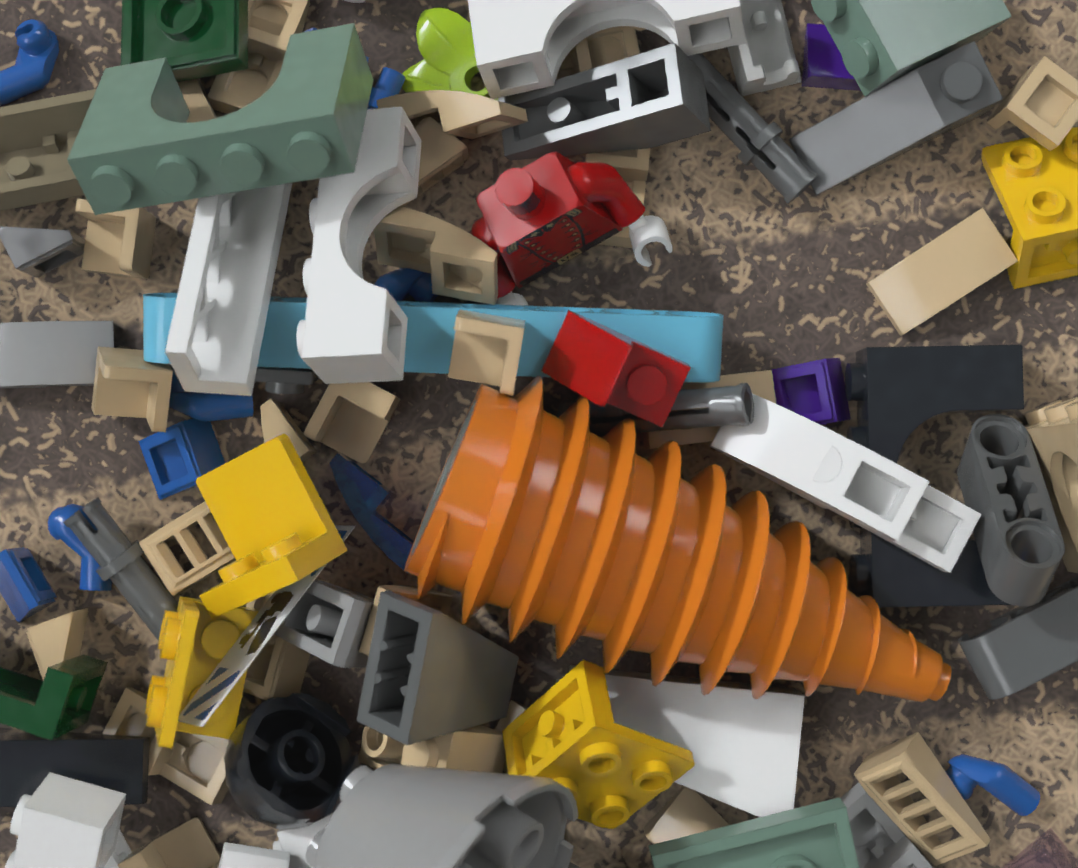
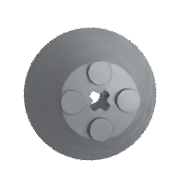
M401 764L384 765L374 771L366 766H360L343 783L340 791V800L342 802L333 813L326 828L321 830L310 842L305 859L306 863L313 868H568L574 845L564 840L567 818L573 822L578 818L576 800L570 790L551 778Z

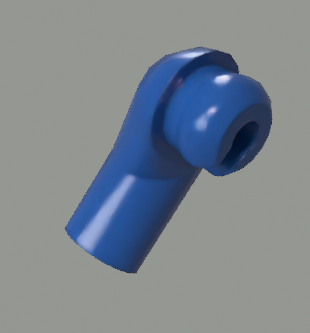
M26 20L15 31L19 51L15 65L0 71V107L44 88L50 81L60 48L56 34L49 30L45 23L40 20Z
M965 754L955 756L947 761L950 767L945 772L964 800L969 799L973 794L974 788L979 785L1020 816L1031 814L1040 802V792L1005 764Z

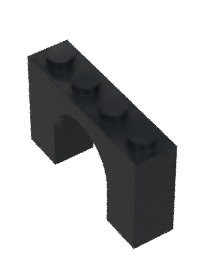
M1022 345L866 347L857 351L856 363H847L845 370L847 400L857 401V426L848 428L847 438L897 464L900 451L909 435L921 423L935 415L942 413H989L1023 410ZM849 520L852 529L860 528L861 554H852L850 558L849 573L852 592H861L862 596H872L879 607L1011 605L1000 600L990 590L975 538L968 539L951 573L935 568Z

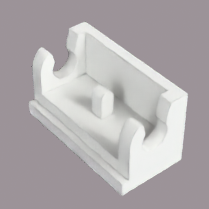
M740 0L746 43L728 47L738 91L741 96L800 83V70L795 57L782 1Z

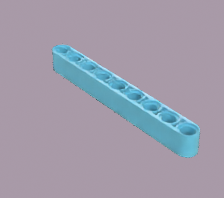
M148 293L143 295L144 361L171 364L165 349L178 293ZM270 297L257 367L311 369L301 359L296 343L298 324L301 320H305L307 297ZM396 301L408 317L404 372L449 373L455 336L456 315L461 309L525 320L516 376L550 377L541 372V368L568 310L689 364L691 368L684 382L706 383L720 381L724 315L718 313Z

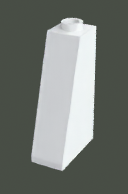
M570 665L569 671H571L575 667V665ZM611 669L609 673L605 674L614 723L692 751L695 766L677 779L675 783L758 817L794 809L805 695L796 688L769 686L759 699H754L751 684L719 681L716 687L704 696L701 693L700 678L666 675L660 684L653 686L651 673Z

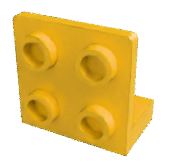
M1078 127L1071 128L1059 146L1051 151L1031 137L984 147L981 154L983 166L1013 229L1010 249L1018 261L1007 268L1013 289L1077 276Z
M281 434L196 479V484L236 561L218 570L223 582L199 595L211 619L295 583L348 551L297 451L286 434Z
M180 596L177 612L165 610L158 641L160 658L167 659L164 677L152 675L145 705V715H147L146 726L155 727L158 747L172 749L176 731L226 739L230 738V735L236 729L247 670L203 727L180 722L178 718L259 611L257 609L240 606L211 619L202 600Z
M585 660L578 663L502 730L508 774L545 777L557 781L568 788L573 794L578 809L577 819L592 823L601 828L614 829L624 824L630 816L658 794L670 788L677 779L695 766L692 751L614 723L604 668Z

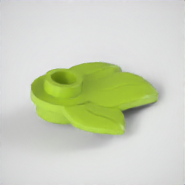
M446 8L424 10L419 17L416 30L418 48L424 59L402 73L405 76L402 86L403 90L406 93L428 90L461 91L490 98L486 87L480 91H472L471 80L479 72L476 64L471 20L468 22L458 13Z

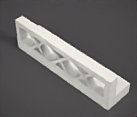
M292 183L198 198L165 353L185 392L252 396Z

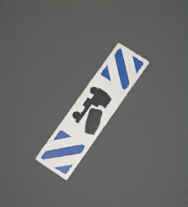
M335 525L343 542L355 528V526ZM327 564L301 580L276 590L180 713L178 721L199 727L205 725Z

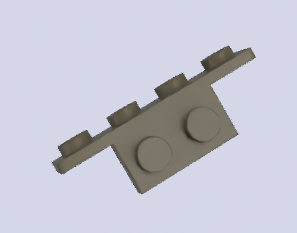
M96 89L0 107V211L85 195L67 158Z

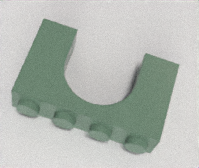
M811 0L815 14L823 21L842 55L847 71L855 78L865 97L939 57L973 41L977 43L1012 17L1003 0Z
M351 23L291 34L279 76L262 96L235 112L201 122L186 123L190 111L166 57L105 68L67 158L94 214H105L354 173L373 85V77L355 24Z

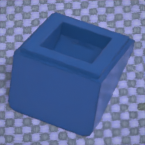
M196 419L181 421L166 428V432H157L138 441L159 500L197 487L196 479L225 464L211 422H202Z
M12 548L0 552V593L17 622L24 621L55 602L54 598L57 596L28 548Z

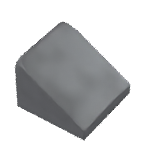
M0 226V239L15 268L35 277H40L84 253L85 239L69 230Z

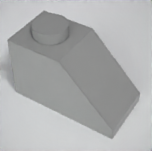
M315 579L276 630L275 635L331 665L342 668L367 667L368 655L359 652L375 598Z

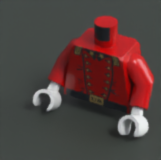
M558 152L547 153L523 168H511L504 171L497 179L496 184L480 192L475 198L483 216L474 222L470 234L497 252L498 297L496 304L528 305L522 295L512 293L515 285L520 289L622 231L623 227H629V237L637 262L646 267L652 265L649 252L645 246L650 242H661L669 253L672 252V243L664 221L657 216L643 215L645 206L618 171L607 163H575Z

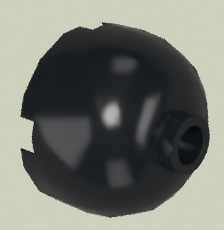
M292 693L288 697H272L252 709L230 735L224 756L226 782L236 804L253 820L275 829L307 827L334 813L342 802L340 800V791L343 783L355 769L360 767L358 753L352 756L351 746L346 736L352 733L346 720L327 702L306 693Z

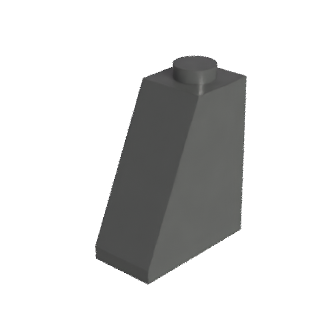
M390 590L380 592L356 721L405 745H411L506 718L519 657L440 611Z

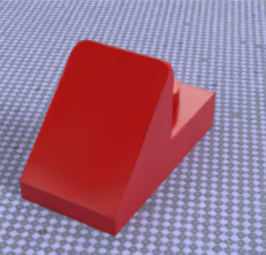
M568 310L541 368V372L603 408L606 403H609L663 428L691 367L681 360Z

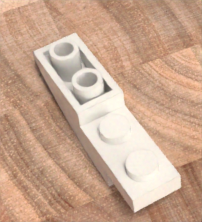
M752 394L754 400L752 424L744 426L741 424L725 425L719 428L710 447L817 506L832 510L943 572L951 573L982 515L929 486L930 481L891 460L755 394Z

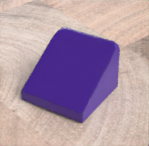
M807 23L802 86L861 91L855 78L847 71L842 55L824 24Z
M826 358L772 369L777 405L819 425L851 420L840 358Z

